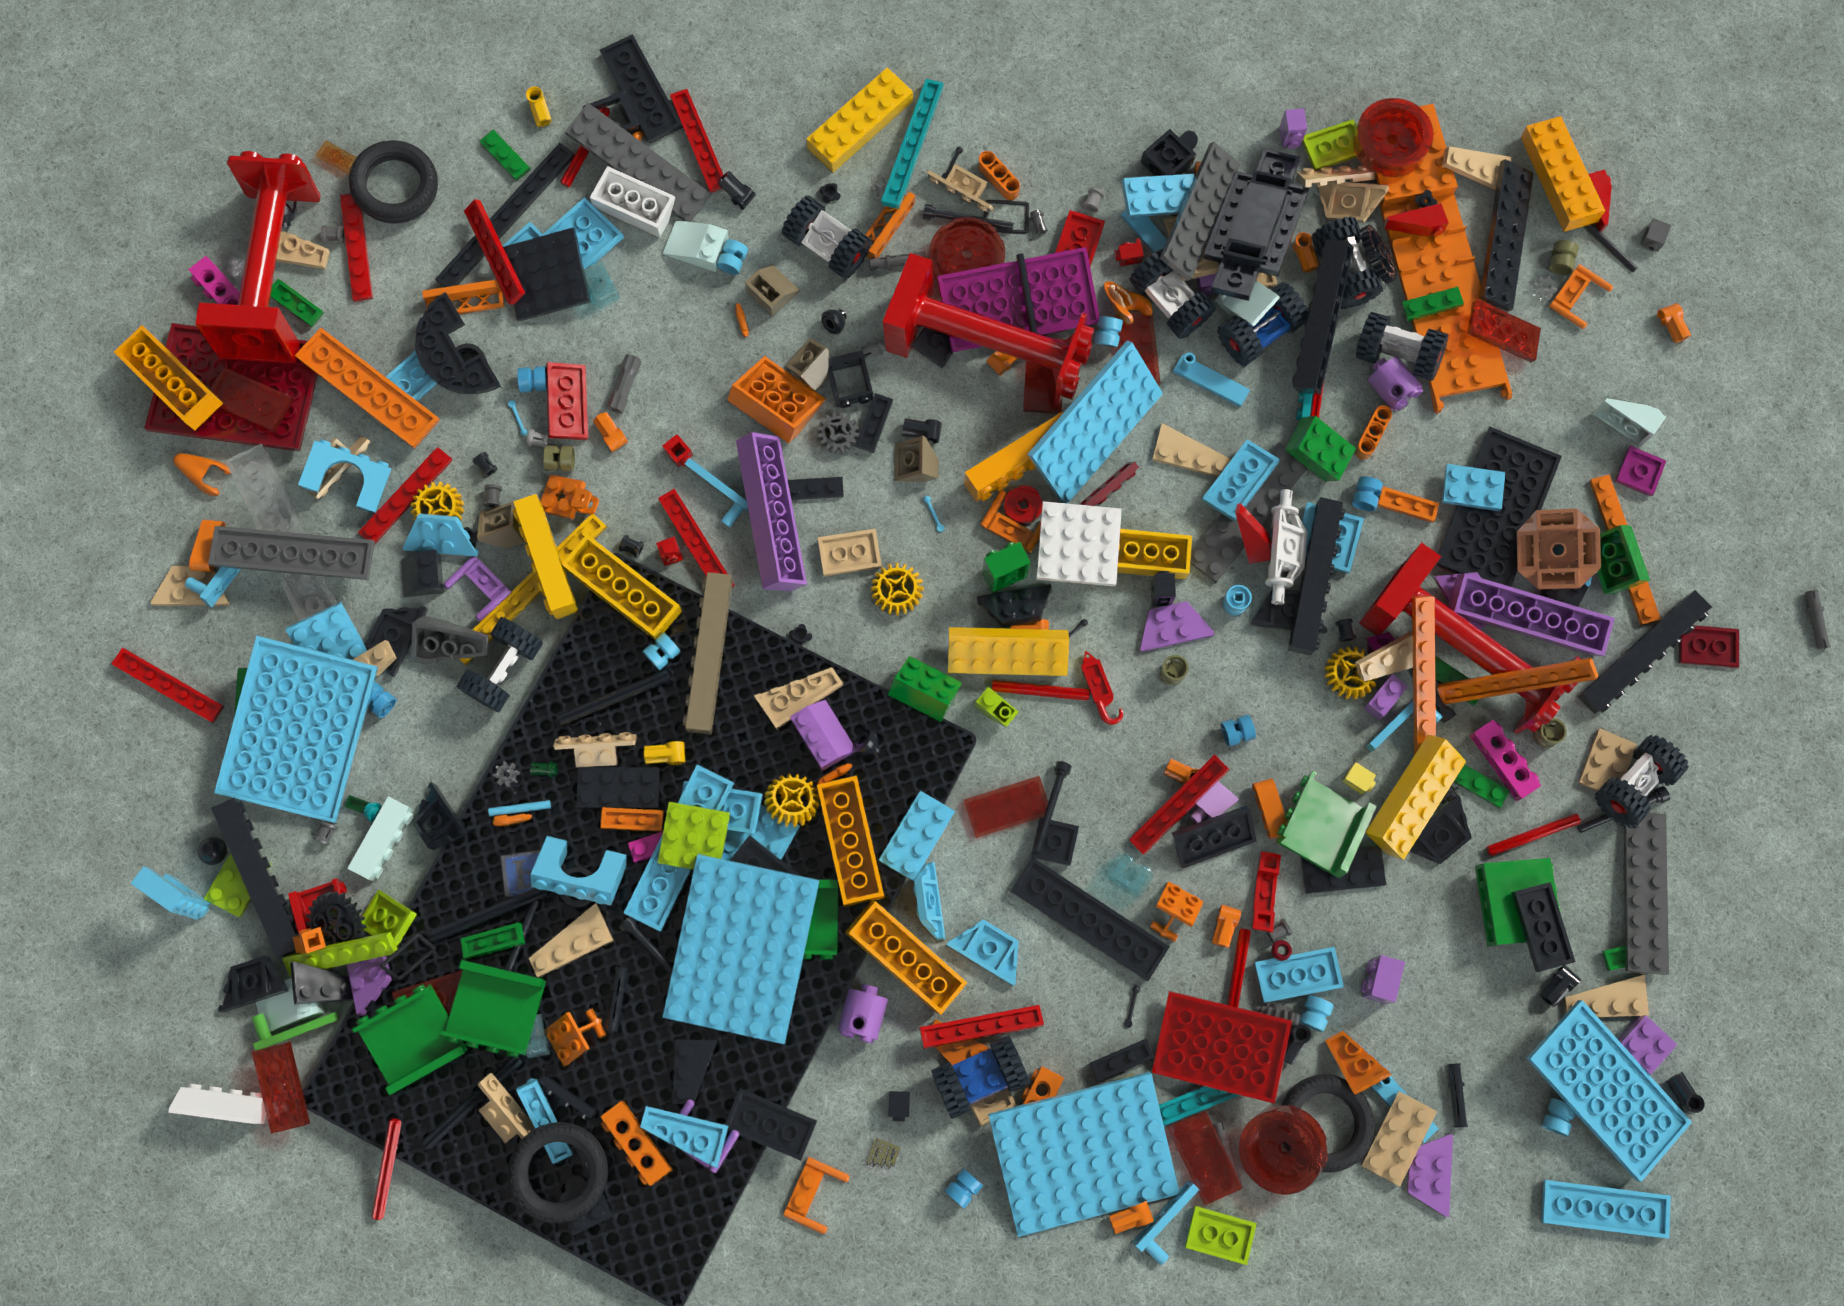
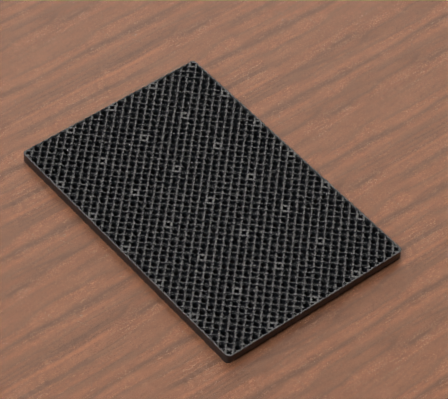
M613 553L633 570L638 569L639 574L647 581L650 578H656L657 581L653 585L663 593L667 587L674 588L672 593L666 595L680 605L682 616L680 619L674 620L668 627V629L672 630V634L668 637L680 649L681 652L678 654L680 660L677 663H671L669 658L668 664L661 670H658L653 665L650 671H644V665L651 663V661L642 651L650 644L654 645L655 640L617 610H611V606L604 600L594 601L593 599L596 594L589 590L459 817V820L468 832L467 835L463 836V843L460 846H455L454 840L442 847L408 906L413 912L415 910L419 911L421 916L414 918L410 925L411 934L408 937L403 936L398 945L401 947L412 936L419 933L423 937H429V942L436 948L435 951L408 974V980L405 983H401V981H397L391 976L392 981L382 990L376 1001L371 1000L368 1008L365 1009L367 1012L364 1016L367 1015L368 1018L376 1015L374 1011L386 1005L388 1008L395 1003L391 1002L389 998L393 991L397 992L398 997L404 994L408 997L414 994L412 992L413 989L418 987L421 982H424L426 986L431 984L436 994L441 991L443 992L444 999L441 1003L450 1017L463 972L456 963L457 957L463 955L461 938L518 922L522 924L530 903L513 909L514 915L510 920L505 919L504 913L485 921L486 924L482 929H478L477 925L458 932L453 938L449 936L437 942H432L429 933L459 920V913L463 909H467V916L486 909L488 902L491 900H495L496 904L515 897L516 894H509L505 860L507 858L519 857L517 851L520 847H526V853L523 856L539 854L547 836L567 841V847L572 848V853L570 856L565 857L561 866L562 871L565 872L574 867H581L594 874L599 869L606 850L609 851L611 848H617V853L625 854L627 860V858L632 857L628 843L659 833L655 831L626 830L627 837L620 840L618 839V833L621 830L600 829L602 809L577 808L575 788L578 783V767H576V764L573 767L567 766L569 759L575 758L574 748L558 749V756L555 758L550 757V752L554 750L555 740L563 732H569L570 738H578L581 735L595 737L609 732L614 733V735L624 732L636 734V743L631 745L630 749L623 750L622 746H616L617 759L622 760L619 767H657V764H645V759L639 758L640 753L644 751V746L666 745L668 742L676 741L684 742L685 753L692 751L694 752V757L690 760L685 759L684 764H666L664 768H660L659 804L665 805L663 831L669 802H679L684 781L688 782L696 765L701 766L705 760L712 762L708 770L718 775L723 769L730 771L726 779L734 782L732 789L755 792L760 787L764 788L765 792H767L769 784L773 785L774 779L779 781L781 775L786 779L789 773L792 778H795V775L798 774L801 780L806 776V783L812 781V788H817L818 780L835 770L839 762L851 763L852 768L846 774L834 780L853 777L857 771H861L865 775L862 780H858L862 801L865 798H870L873 801L872 806L864 807L878 871L881 873L880 880L884 897H887L890 901L888 906L883 907L888 913L907 878L879 862V855L884 852L889 844L888 837L891 834H895L900 824H898L897 820L899 817L905 816L910 809L907 805L909 799H916L919 792L922 791L942 804H946L975 748L976 737L972 732L944 718L940 722L889 696V690L730 609L728 611L725 640L733 639L734 643L732 646L727 647L724 645L722 656L725 659L721 663L716 698L723 700V704L720 707H715L712 735L703 734V740L695 742L694 736L702 733L687 732V730L683 733H677L676 728L679 725H683V717L689 707L686 706L687 694L691 693V687L687 686L685 689H679L678 684L682 681L689 683V676L693 675V672H689L687 669L691 665L692 656L696 655L697 648H694L695 636H699V628L692 629L689 625L691 622L697 621L698 616L701 617L702 611L699 609L700 598L704 596L620 553ZM684 596H691L689 602L684 603L681 601ZM587 611H593V615L590 618H584V614ZM604 620H610L609 626L601 627V623ZM736 622L744 624L741 629L733 628ZM577 628H583L581 635H574ZM625 628L628 630L625 636L618 635L621 629ZM753 631L761 632L758 638L750 636ZM594 637L601 638L598 644H591ZM638 638H645V642L642 645L635 644ZM683 638L690 640L686 646L680 645V641ZM775 639L778 641L777 646H768L770 640ZM566 646H572L573 648L572 650H565ZM611 646H618V650L615 653H609ZM744 648L752 650L749 655H742L741 651ZM791 649H794L795 654H787V650L790 651ZM663 652L659 653L660 657L664 655ZM591 654L590 660L586 662L582 661V656ZM633 654L636 656L633 662H626L628 655ZM765 656L769 658V661L766 664H760L758 662L761 657ZM806 657H811L814 661L810 665H805L803 660ZM558 662L564 663L562 669L555 670V665ZM602 663H608L606 670H599V666ZM741 665L742 670L735 673L732 671V667ZM783 665L787 669L784 673H778L776 668ZM824 666L833 668L838 677L846 675L849 679L843 683V686L834 691L840 695L837 700H830L826 696L820 701L826 700L838 720L844 718L848 721L843 729L853 745L858 737L854 731L856 728L861 727L865 730L872 729L877 736L883 739L882 744H880L881 749L876 755H873L874 760L870 763L863 760L864 755L854 752L822 772L811 752L803 753L800 750L801 746L805 743L791 721L776 729L774 734L769 735L765 733L767 727L774 725L764 710L757 706L758 702L754 695L770 691L766 688L769 683H776L779 688L793 682L797 674H801L806 678L809 675L820 672ZM663 670H667L670 673V681L629 697L634 699L630 706L624 705L626 700L624 699L606 707V711L603 714H597L596 711L579 718L575 723L570 722L561 726L557 720V715L580 706L579 702L583 697H588L589 701L606 695L610 689L618 690ZM575 671H581L579 678H572V674ZM623 671L626 673L623 679H616L619 672ZM752 674H758L760 677L757 681L752 682L749 680ZM547 680H554V683L551 687H545V682ZM592 680L599 681L595 688L589 687ZM725 682L733 684L729 690H724L722 686ZM858 684H864L866 690L858 692L855 687ZM571 688L570 695L562 696L564 689ZM658 690L660 695L653 697L652 691L656 692ZM749 691L750 696L747 699L740 698V693ZM881 693L883 699L875 700V695ZM537 697H544V701L541 704H535ZM671 699H678L676 706L671 707L668 705ZM849 701H854L857 703V707L855 709H848L846 704ZM899 702L902 707L899 710H893L891 704ZM556 705H560L561 711L557 714L552 713L553 708ZM644 707L651 708V712L648 715L641 714ZM739 708L741 712L738 716H731V710ZM872 710L875 715L868 719L864 717V712ZM911 711H917L919 717L911 719L908 714ZM528 714H534L532 721L525 722V717ZM616 716H624L621 723H614ZM662 716L669 717L668 722L665 724H660L659 718ZM751 717L758 718V723L752 726L748 724V720ZM889 719L892 721V725L886 728L882 726L881 722ZM928 720H934L936 721L937 726L934 728L927 727L926 722ZM551 723L552 726L550 730L543 731V725ZM591 723H595L596 729L592 732H588V725ZM640 724L641 730L636 733L632 732L633 725ZM725 725L731 727V731L727 734L721 733V728ZM902 728H907L910 734L903 737L899 734V731ZM946 729H952L955 732V735L952 737H946L944 735V731ZM516 733H522L523 737L517 738L515 735ZM658 733L659 738L656 741H649L651 734ZM744 735H746L748 740H743L741 743L739 737H744ZM786 735H791L794 738L790 744L783 742V738ZM925 737L928 743L921 746L917 743V739ZM970 738L971 744H967V746L963 745V740ZM541 740V746L534 749L532 747L534 741ZM714 743L722 745L719 751H712L711 746ZM760 743L767 746L763 752L756 751V746ZM897 745L901 748V751L898 754H892L890 748ZM938 746H942L945 748L946 752L942 755H938L935 753L934 749ZM508 749H514L511 757H505V752ZM738 752L739 758L734 761L730 760V753ZM778 752L784 754V758L781 761L773 759L774 755ZM914 754L918 756L919 760L916 763H910L907 758ZM955 755H960L964 761L961 764H956L952 758ZM530 757L531 763H549L551 761L557 764V775L552 778L546 775L532 776L530 768L533 767H531V764L523 766V760ZM755 761L757 766L755 769L749 770L746 768L747 763ZM798 761L802 764V767L796 771L791 769L792 763ZM883 763H889L892 766L888 772L882 771L880 767ZM932 763L937 769L930 773L926 771L925 767L927 764ZM609 765V766H591V767H612V765ZM499 766H503V773L500 775H496V768ZM677 769H684L682 777L677 778L674 776ZM767 770L775 772L771 779H766L764 773ZM811 771H818L820 775L817 779L813 780L809 778V773ZM901 772H907L910 777L906 781H901L898 775ZM945 773H952L954 780L951 782L945 781L943 775ZM516 775H521V781L518 784H513V778ZM560 776H566V782L562 785H559L557 783L558 778ZM744 778L747 780V785L745 787H738L737 781ZM878 780L883 785L880 789L876 790L872 788V782ZM919 781H924L927 784V788L919 790L916 784ZM492 783L494 785L493 790L486 793L485 787ZM538 784L539 790L536 793H530L531 786ZM668 786L675 788L672 795L665 794V789ZM891 790H898L900 796L896 799L889 796ZM935 791H943L945 797L943 799L935 798ZM511 793V799L503 802V795ZM555 793L557 795L556 800L551 802V808L504 814L507 816L518 814L532 815L530 820L520 822L515 829H511L510 825L495 826L493 825L494 819L492 816H489V808L517 805L523 802L547 801L550 794ZM764 793V795L762 796L761 805L767 808L768 806L764 805V801L766 800ZM802 797L801 801L806 808L808 805L807 798ZM483 801V808L475 810L476 803ZM574 803V809L566 812V804ZM819 806L816 809V816L819 818L816 824H809L805 820V824L803 826L800 825L782 861L803 877L817 880H838L828 833L825 831L826 824L823 810ZM888 807L891 810V814L885 817L880 814L881 808ZM541 811H546L547 813L544 820H538L537 818ZM585 812L592 813V817L588 821H583L582 817ZM563 820L564 827L560 830L555 829L556 822ZM471 821L473 824L472 826H467L465 822ZM873 825H879L882 828L879 834L871 833L870 829ZM490 828L491 834L484 838L482 836L484 829ZM530 829H536L537 831L536 836L533 838H528L527 836ZM577 829L582 830L581 837L573 839V832ZM801 833L809 835V839L806 842L798 840V836ZM508 837L509 842L507 846L501 847L500 840ZM596 838L599 839V846L591 848V841ZM819 842H825L827 848L825 851L820 852L816 850V845ZM476 846H480V853L476 856H473V848ZM791 851H798L800 854L798 859L790 860L788 858ZM449 854H452V862L450 864H445V857ZM498 855V862L495 865H491L490 858ZM588 856L590 858L589 864L581 866V859ZM650 859L635 863L632 867L626 866L623 874L625 882L618 886L615 900L611 905L598 904L594 901L587 905L588 907L585 911L596 903L599 910L605 912L604 920L614 940L613 946L610 949H605L602 946L584 955L582 958H578L545 974L547 981L530 1037L534 1042V1047L532 1050L527 1051L526 1055L519 1054L524 1065L520 1070L515 1069L508 1076L513 1079V1086L507 1089L504 1086V1081L501 1085L529 1119L530 1117L516 1090L518 1087L526 1084L527 1080L534 1079L532 1073L536 1068H540L542 1071L541 1077L537 1080L538 1083L544 1075L551 1079L558 1078L560 1085L568 1091L575 1087L578 1090L577 1097L587 1103L590 1097L596 1099L597 1104L594 1109L598 1112L593 1119L587 1117L586 1125L583 1128L598 1140L605 1155H610L613 1160L611 1166L608 1167L607 1182L603 1191L613 1217L598 1224L600 1231L597 1235L592 1234L590 1228L573 1236L567 1222L550 1223L553 1228L552 1232L546 1234L543 1231L544 1221L535 1218L532 1224H528L525 1221L526 1212L515 1201L510 1190L509 1180L504 1185L499 1182V1175L501 1173H505L508 1176L509 1157L520 1142V1136L516 1134L505 1143L491 1125L488 1127L484 1125V1116L479 1112V1109L490 1101L488 1097H485L474 1108L472 1116L468 1117L466 1115L458 1123L464 1128L462 1135L458 1136L455 1133L456 1126H454L431 1149H427L422 1144V1140L438 1126L437 1117L440 1114L447 1118L479 1087L478 1083L486 1077L488 1068L492 1067L496 1072L511 1056L505 1055L504 1059L499 1060L496 1055L497 1053L486 1051V1049L480 1050L479 1046L478 1048L466 1046L467 1051L464 1054L421 1077L417 1087L409 1084L386 1097L383 1094V1088L389 1084L381 1070L376 1066V1062L359 1032L354 1033L351 1028V1021L353 1019L359 1020L364 1017L356 1013L355 1003L353 1002L300 1095L299 1102L302 1107L382 1151L384 1150V1144L380 1142V1135L387 1133L388 1122L395 1113L398 1119L401 1120L395 1158L666 1306H684L767 1146L763 1145L762 1149L757 1150L752 1145L753 1140L745 1137L742 1140L737 1139L732 1146L735 1150V1156L732 1159H724L721 1166L725 1169V1175L722 1178H717L708 1167L699 1168L696 1165V1160L689 1155L685 1158H680L677 1152L679 1148L672 1144H669L665 1149L662 1148L659 1144L660 1138L651 1134L650 1138L668 1164L677 1167L678 1174L674 1178L667 1174L654 1185L649 1186L648 1184L646 1187H643L639 1183L638 1174L640 1172L637 1167L634 1166L632 1168L625 1158L628 1155L624 1149L619 1150L613 1145L614 1135L612 1132L607 1133L604 1129V1135L598 1138L594 1132L595 1128L602 1126L601 1122L603 1120L601 1116L605 1114V1110L608 1107H614L620 1101L626 1103L640 1124L646 1106L658 1107L660 1110L679 1114L681 1111L679 1104H673L674 1081L671 1078V1074L674 1071L675 1040H691L692 1035L696 1032L701 1034L702 1040H718L720 1050L718 1053L712 1054L709 1063L710 1069L705 1073L695 1104L688 1114L689 1117L699 1119L698 1111L701 1108H705L708 1111L706 1121L716 1123L719 1118L727 1120L730 1111L726 1108V1102L729 1099H736L738 1094L736 1083L739 1080L746 1082V1091L754 1094L757 1090H762L765 1093V1099L772 1102L781 1100V1105L788 1108L847 995L848 989H850L868 954L848 935L843 934L841 927L844 924L851 925L858 917L850 912L853 906H860L863 911L871 901L844 907V904L838 906L837 942L842 943L843 949L837 955H833V959H820V955H815L812 961L803 959L801 969L805 971L806 975L802 980H798L787 1034L794 1035L795 1040L792 1045L749 1036L747 1043L740 1045L737 1041L739 1034L729 1032L726 1035H721L717 1029L665 1018V1022L661 1025L655 1022L657 1014L664 1013L665 999L668 994L671 975L667 972L665 977L659 978L657 971L662 967L660 963L638 940H632L631 934L624 933L622 930L615 931L613 928L616 921L621 920L624 922L630 917L624 914L623 907L630 901L634 893L633 889L639 883L643 870L647 867ZM525 860L513 861V864H516L518 879L516 890L531 887V884L528 886L524 884V874H531L532 872L523 871L522 863ZM809 860L817 861L818 864L815 869L810 870L806 867ZM465 864H470V871L463 874L462 867ZM833 869L836 874L834 878L827 879L824 876L825 871ZM442 872V880L435 882V875ZM483 873H487L488 880L485 883H480V876ZM688 876L684 884L688 885L689 891L692 882V877ZM896 879L899 882V886L896 889H890L887 885L889 880ZM455 882H460V889L453 892L452 885ZM501 882H505L506 889L499 893L497 886ZM838 882V896L842 897ZM431 890V899L425 901V892ZM477 891L478 898L475 901H470L469 896L471 892ZM552 891L548 892L545 897L537 899V901H541L542 907L540 910L535 911L531 927L528 929L524 939L525 944H522L512 972L520 974V968L523 965H527L529 967L527 976L538 978L529 960L531 957L530 950L533 947L541 949L564 930L571 920H576L584 913L579 912L578 907L570 906L565 902L562 903L559 894ZM689 891L685 895L679 894L675 902L678 903L679 910L676 913H670L667 919L669 923L668 930L664 932L658 931L636 920L638 929L649 941L653 939L659 941L657 949L673 966L675 958L668 959L667 952L670 949L677 950L678 948L677 934L682 929ZM449 900V908L443 910L441 907L442 902ZM554 910H558L560 914L559 918L555 921H552L550 919V914ZM439 918L440 923L438 927L432 928V920ZM547 928L549 936L546 939H541L540 932ZM416 938L389 962L390 970L399 977L412 966L410 959L413 955L417 954L420 959L431 948L427 945L423 947L421 940ZM445 945L447 952L445 955L440 956L438 953L439 948ZM512 948L493 952L489 957L483 955L468 960L465 959V961L504 970L506 964H504L502 959L509 957ZM630 948L631 956L623 959L621 956L622 950ZM853 951L861 954V959L858 962H852L849 958ZM602 957V966L595 968L593 964L594 959ZM644 957L648 958L649 965L646 968H640V960ZM826 960L833 962V968L830 971L822 969V963ZM431 964H435L437 967L436 972L430 975L428 968ZM574 966L575 973L568 977L565 972L566 968ZM615 966L628 969L625 984L627 991L624 994L629 996V1002L626 1005H622L618 1031L605 1030L611 992L607 996H603L601 993L604 985L613 986L614 977L611 971ZM847 969L851 971L852 976L849 980L845 981L840 978V973ZM453 973L454 981L451 984H447L446 976ZM587 975L593 977V983L590 986H585L583 983ZM632 976H638L639 984L635 987H631L629 984ZM820 978L824 981L823 987L818 990L814 989L812 986L813 981ZM619 979L616 997H618L621 979ZM559 984H563L565 987V991L561 995H557L555 992ZM655 985L657 993L650 997L647 994V989L649 986ZM834 988H839L842 991V995L838 999H833L830 996L831 990ZM580 993L583 996V1001L576 1005L573 1002V998L576 994ZM806 997L814 999V1005L810 1008L803 1006V1000ZM615 1001L613 1013L616 1012L617 1001ZM552 1002L555 1009L552 1013L548 1014L545 1011V1007L548 1003ZM640 1004H646L647 1012L644 1015H639L637 1012ZM593 1005H598L600 1012H595L598 1019H601V1025L604 1031L608 1032L609 1039L605 1043L600 1042L594 1028H591L587 1033H581L590 1049L572 1061L569 1069L564 1071L561 1068V1060L558 1058L544 1030L567 1012L572 1013L578 1028H581L584 1022L588 1021L590 1023L585 1012L592 1009ZM828 1006L831 1007V1016L823 1017L821 1009H826ZM797 1015L804 1017V1024L800 1027L793 1024V1019ZM539 1021L544 1023V1029L541 1032L535 1030V1025ZM631 1022H635L637 1025V1030L633 1034L627 1031V1026ZM676 1023L683 1024L684 1029L680 1034H675L673 1031ZM814 1025L822 1026L823 1031L820 1036L812 1035L811 1029ZM648 1032H653L655 1040L648 1044L645 1036ZM346 1037L348 1044L345 1048H342L340 1041ZM620 1041H625L627 1049L620 1053L617 1045ZM668 1041H671L674 1046L670 1053H666L663 1050L664 1044ZM758 1043L766 1045L765 1053H756L755 1048ZM806 1043L813 1046V1051L809 1055H804L801 1050L802 1046ZM361 1047H364L366 1050V1054L364 1057L360 1058L358 1056V1050ZM550 1049L552 1057L550 1060L545 1061L543 1059V1052ZM592 1050H597L599 1057L596 1061L592 1062L589 1059V1053ZM639 1050L645 1053V1059L642 1062H637L635 1059V1054ZM730 1052L738 1054L737 1062L732 1064L728 1062L727 1057ZM778 1052L783 1053L785 1056V1060L781 1064H776L773 1059L774 1055ZM332 1056L337 1058V1064L334 1067H331L329 1064ZM474 1057L477 1060V1066L474 1069H470L468 1062ZM611 1059H614L617 1063L614 1071H609L607 1068V1063ZM657 1060L663 1062V1069L660 1072H656L653 1069V1064ZM750 1061L755 1062L757 1066L756 1071L753 1073L746 1071V1064ZM795 1062H801L803 1065V1071L799 1074H795L792 1071V1065ZM352 1065L355 1068V1073L349 1077L347 1069ZM443 1067H447L449 1072L445 1078L440 1076V1070ZM583 1068L587 1069L589 1074L585 1080L579 1078V1072ZM629 1069L635 1072V1078L631 1081L625 1078V1073ZM722 1070L728 1073V1079L725 1082H720L717 1077L718 1073ZM767 1071H772L775 1074V1079L771 1083H767L764 1080V1074ZM321 1075L326 1077V1083L323 1086L319 1084V1077ZM371 1075L373 1083L368 1087L365 1084V1079ZM464 1076L467 1083L465 1087L460 1088L458 1086V1079ZM601 1078H604L607 1082L606 1088L603 1090H599L597 1087V1081ZM646 1079L653 1081V1088L649 1091H646L643 1087ZM785 1081L793 1083V1090L789 1093H785L782 1089V1084ZM340 1084L344 1086V1093L341 1096L336 1092ZM435 1085L438 1093L435 1097H432L429 1094V1090ZM618 1088H622L625 1091V1096L621 1100L615 1097V1091ZM666 1088L672 1092L671 1098L667 1101L661 1097L662 1091ZM711 1089H715L718 1092V1098L715 1101L708 1099V1092ZM543 1091L545 1097L548 1098L547 1101L557 1122L577 1125L576 1121L580 1117L576 1114L577 1109L571 1105L569 1108L566 1107L568 1114L565 1118H561L558 1111L560 1107L565 1105L559 1102L560 1097L554 1093L551 1096ZM360 1094L362 1096V1103L357 1106L354 1099L356 1095ZM406 1094L409 1097V1103L403 1106L401 1098ZM309 1095L313 1096L314 1103H310ZM451 1095L456 1098V1103L453 1107H450L447 1103ZM636 1098L643 1100V1107L639 1110H636L633 1106V1101ZM329 1103L333 1105L334 1109L330 1115L326 1113V1106ZM375 1104L380 1106V1113L378 1115H374L372 1112ZM424 1104L427 1107V1113L421 1116L419 1114V1107ZM347 1113L352 1117L348 1125L344 1123V1116ZM623 1121L618 1124V1131L624 1134L628 1129L623 1126ZM364 1123L369 1124L370 1127L366 1135L361 1129ZM412 1123L417 1127L414 1135L408 1132V1127ZM729 1130L727 1131L725 1141L731 1133ZM476 1134L482 1137V1142L478 1146L473 1143V1137ZM636 1138L632 1139L630 1148H636L637 1146L640 1148V1141ZM447 1143L453 1146V1151L450 1155H447L444 1151ZM493 1144H498L500 1147V1152L496 1156L491 1152ZM398 1145H403L405 1152H400ZM575 1146L570 1147L572 1155L565 1158L566 1161L563 1166H559L557 1163L553 1164L548 1153L540 1156L537 1150L532 1156L529 1164L533 1163L536 1165L537 1171L533 1176L528 1173L529 1183L536 1194L542 1193L546 1201L560 1203V1197L564 1193V1186L567 1180L572 1176H576L574 1167L577 1164L583 1166L584 1172L581 1177L588 1181L589 1170L587 1161L582 1152ZM419 1152L424 1155V1161L421 1164L416 1162V1155ZM465 1153H469L471 1156V1162L468 1165H465L462 1161ZM645 1156L642 1159V1164L645 1168L651 1167L649 1164L650 1156ZM747 1156L751 1157L754 1161L750 1169H746L742 1163L743 1159ZM437 1162L442 1165L440 1174L434 1172V1165ZM483 1163H487L490 1168L486 1175L482 1174L480 1170ZM625 1164L631 1168V1173L628 1177L621 1174V1167ZM455 1172H458L461 1176L458 1184L452 1181V1175ZM549 1173L555 1177L553 1185H548L545 1181ZM689 1175H693L696 1178L697 1182L694 1187H689L686 1184V1178ZM735 1176L743 1178L744 1183L741 1188H736L733 1185V1178ZM473 1182H476L479 1186L476 1194L470 1191V1185ZM613 1184H618L621 1188L618 1196H614L611 1193L610 1189ZM661 1184L668 1188V1193L664 1197L660 1196L657 1192ZM707 1185L714 1187L715 1194L713 1197L705 1195L704 1189ZM495 1193L494 1197L497 1200L490 1203L491 1198L488 1196ZM631 1194H636L639 1197V1203L636 1206H632L629 1203ZM679 1194L686 1197V1204L683 1207L676 1204V1197ZM731 1196L733 1205L724 1206L725 1201L723 1198ZM509 1202H513L516 1206L513 1214L508 1213L506 1210ZM650 1204H655L658 1208L655 1216H651L647 1212ZM698 1204L705 1208V1213L701 1217L694 1213V1208ZM625 1213L628 1215L629 1221L627 1225L620 1224V1214ZM668 1214H673L676 1217L674 1226H669L666 1223V1216ZM717 1214L721 1215L724 1221L722 1226L719 1227L715 1226L712 1221L714 1215ZM640 1223L647 1226V1233L645 1235H640L637 1232V1226ZM686 1224L694 1226L695 1232L692 1236L685 1234L684 1227ZM564 1232L569 1233L571 1236L569 1244H564L561 1240ZM610 1233L618 1235L619 1240L616 1245L609 1242L608 1237ZM658 1233L665 1235L666 1242L664 1245L656 1243L655 1238ZM705 1234H710L713 1237V1244L711 1246H706L703 1243L702 1238ZM587 1243V1249H589V1252L586 1251L582 1253V1248L580 1247V1245ZM629 1243H634L637 1246V1252L634 1255L627 1252V1245ZM677 1243L684 1246L685 1251L683 1255L675 1254L674 1246ZM601 1252L606 1253L608 1256L606 1264H601L598 1261V1255ZM647 1253L655 1255L656 1261L653 1265L646 1263L645 1256ZM694 1254L702 1255L703 1263L701 1265L693 1263L692 1257ZM622 1262L626 1265L627 1270L625 1274L617 1272L616 1267L618 1263ZM666 1263H671L674 1266V1273L672 1275L664 1272V1265ZM637 1273L644 1274V1284H638L635 1281ZM685 1273L692 1275L693 1282L691 1285L683 1283L682 1276ZM655 1283L663 1285L664 1292L662 1294L654 1292L653 1287ZM677 1294H680V1299L682 1300V1302H678L677 1304L673 1303L675 1299L672 1297V1295L676 1296Z

